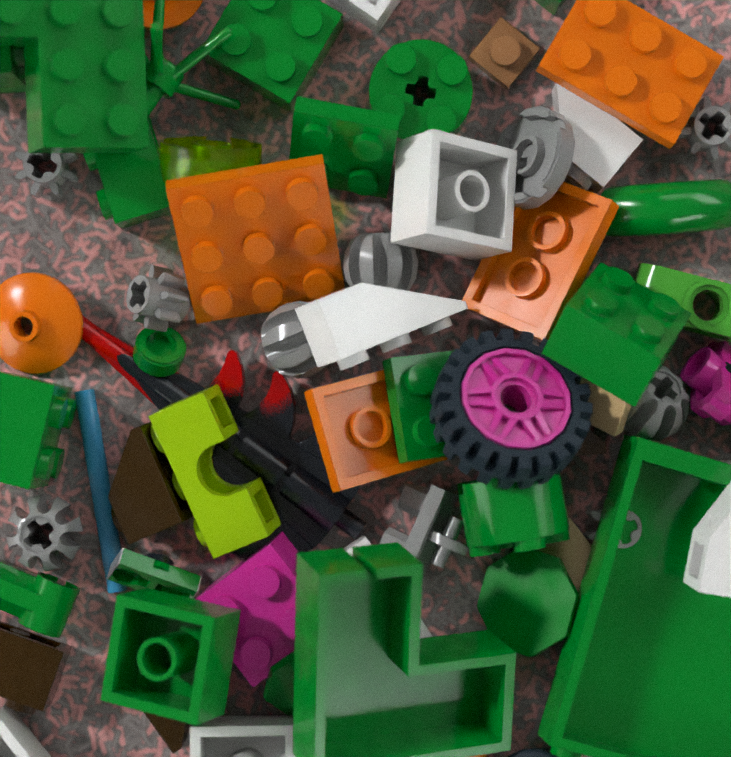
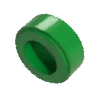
M170 327L167 328L166 332L144 328L136 338L133 359L136 365L149 375L156 377L170 376L176 373L182 366L186 354V343L183 337Z

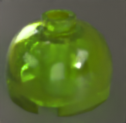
M207 136L164 138V142L160 141L162 180L166 185V180L261 165L262 143L230 137V142L206 140Z

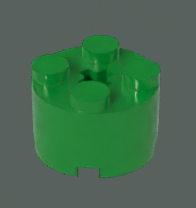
M417 39L393 45L376 64L369 84L370 110L401 115L397 141L430 129L457 135L465 124L473 97L472 80L465 60L449 47L432 40ZM417 87L426 88L427 96L430 97L425 99L423 106L413 105L414 99L410 94L415 93Z
M560 473L558 475L554 474L548 482L541 485L536 480L531 488L519 489L517 481L513 483L510 489L497 488V478H492L488 485L476 480L457 484L466 544L470 557L499 553L500 549L514 547V552L531 551L545 548L546 544L570 539V527Z

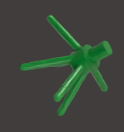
M155 0L153 23L150 26V60L145 54L148 116L162 97L170 99L175 92L231 109H239L241 103L237 99L181 83L187 71L233 35L232 28H224L175 65L163 56L165 0Z

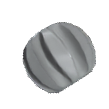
M391 233L360 234L351 240L344 253L342 266L346 282L350 287L359 283H367L409 291L417 277L419 262L416 249L390 243Z
M303 301L286 303L278 307L268 315L261 328L262 347L270 364L281 375L296 379L313 376L328 366L327 364L317 367L295 311L296 308L308 304V302Z
M661 366L637 405L631 407L624 429L629 431L632 436L654 441H661L676 433L681 424L685 422L690 408V398L685 392L686 385L682 378L674 375L669 368Z
M44 494L29 497L27 499L29 514L16 506L8 519L18 529L17 534H6L8 548L11 549L17 545L21 546L23 554L18 562L30 569L35 566L38 557L42 561L44 571L59 569L62 566L59 552L73 559L81 547V544L74 542L70 538L71 531H83L80 516L72 521H68L65 513L71 504L58 496L54 500L51 509L47 506ZM50 523L54 531L49 534V540L40 543L35 536L41 530L39 525Z

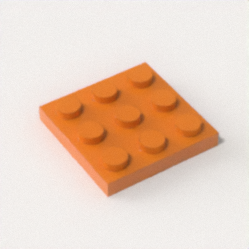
M323 154L166 180V193L196 324L271 312L286 303L296 301L310 303L345 289Z

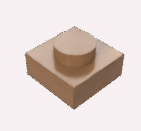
M500 17L469 55L468 60L508 91L538 54L540 48Z

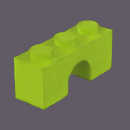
M218 384L170 404L148 416L152 423L150 427L152 440L161 453L166 454L173 469L172 482L181 499L187 500L195 518L193 521L195 534L199 542L204 547L209 548L213 559L268 537L282 524L261 477L245 484L234 485L221 479L214 470L212 452L215 445L225 441L239 431Z

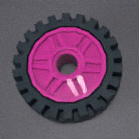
M501 329L496 338L492 330L482 332L477 341L472 336L463 342L460 349L456 348L449 356L432 392L430 401L432 407L429 415L430 424H436L433 435L437 443L445 441L443 453L449 461L458 456L461 459L458 469L468 475L472 468L479 471L476 481L488 485L492 477L498 479L497 488L510 489L515 481H517L519 489L531 488L536 480L539 485L548 482L554 474L558 475L573 459L580 449L591 425L589 420L593 414V403L587 402L591 395L588 383L579 384L582 379L580 375L543 355L542 351L548 339L543 338L539 346L532 344L534 333L523 331L518 340L514 339L513 329ZM503 404L514 407L518 413L508 410Z

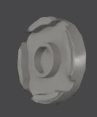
M543 106L528 108L521 112L518 116L522 117V119L518 121L515 127L509 124L501 133L496 144L517 150L514 206L522 210L538 208L551 199L563 184L572 164L575 146L573 128L564 115Z

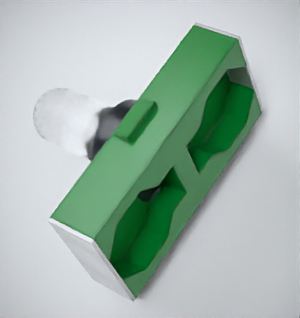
M169 527L156 533L152 550L149 554L142 555L122 548L110 565L107 580L135 590L149 588L193 599L199 591L202 576L174 566V562L170 558L176 534Z

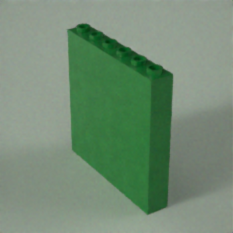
M624 435L578 594L580 597L570 635L564 640L537 733L551 746V754L558 757H582V755L589 757H731V597L701 593L683 582L693 529L731 482L730 464L644 438ZM628 510H630L640 519L642 533L639 540L633 546L618 548L620 540L622 544L631 542L630 533L638 529L635 520H626Z

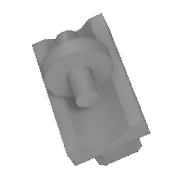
M407 483L398 500L397 508L417 517L413 528L408 535L395 528L388 527L379 544L398 542L423 563L422 579L429 563L444 568L451 551L466 556L468 551L467 545L457 540L463 526V521L451 516L458 500V495L434 485L427 488Z

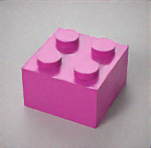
M283 531L203 589L195 598L196 600L241 610L233 662L252 687H255L268 677L271 666L295 650L297 553L299 552Z

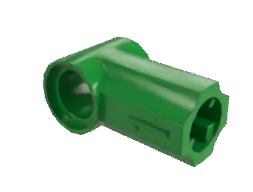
M0 559V610L19 617L18 622L21 625L40 634L55 638L61 637L80 588L67 581L65 586L57 583L58 577L42 572L34 574Z

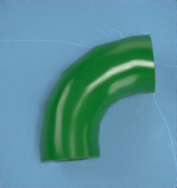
M709 179L610 186L601 193V196L613 200L619 206L606 235L611 237L692 233L722 230L731 227V182L728 180Z

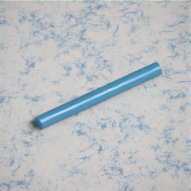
M95 390L74 392L75 399L77 400L76 406L108 593L128 590L127 586L107 580L110 565L121 551L118 529L111 515L112 505L108 499L111 484Z

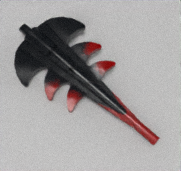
M82 315V340L89 344L159 410L211 386L219 385L239 431L225 441L215 445L212 452L214 470L221 479L234 485L245 484L261 477L282 523L268 537L234 550L231 553L245 559L281 531L284 532L298 552H308L324 539L334 525L353 539H356L366 525V522L348 510L347 506L361 485L333 493L315 431L311 436L302 441L291 437L295 424L296 403L292 387L286 376L275 371L272 375L271 386L266 397L258 407L247 412L239 407L243 398L246 381L244 366L237 350H231L227 353L221 371L207 388L178 372L166 377H156L143 372L136 365L133 359V346L99 328Z

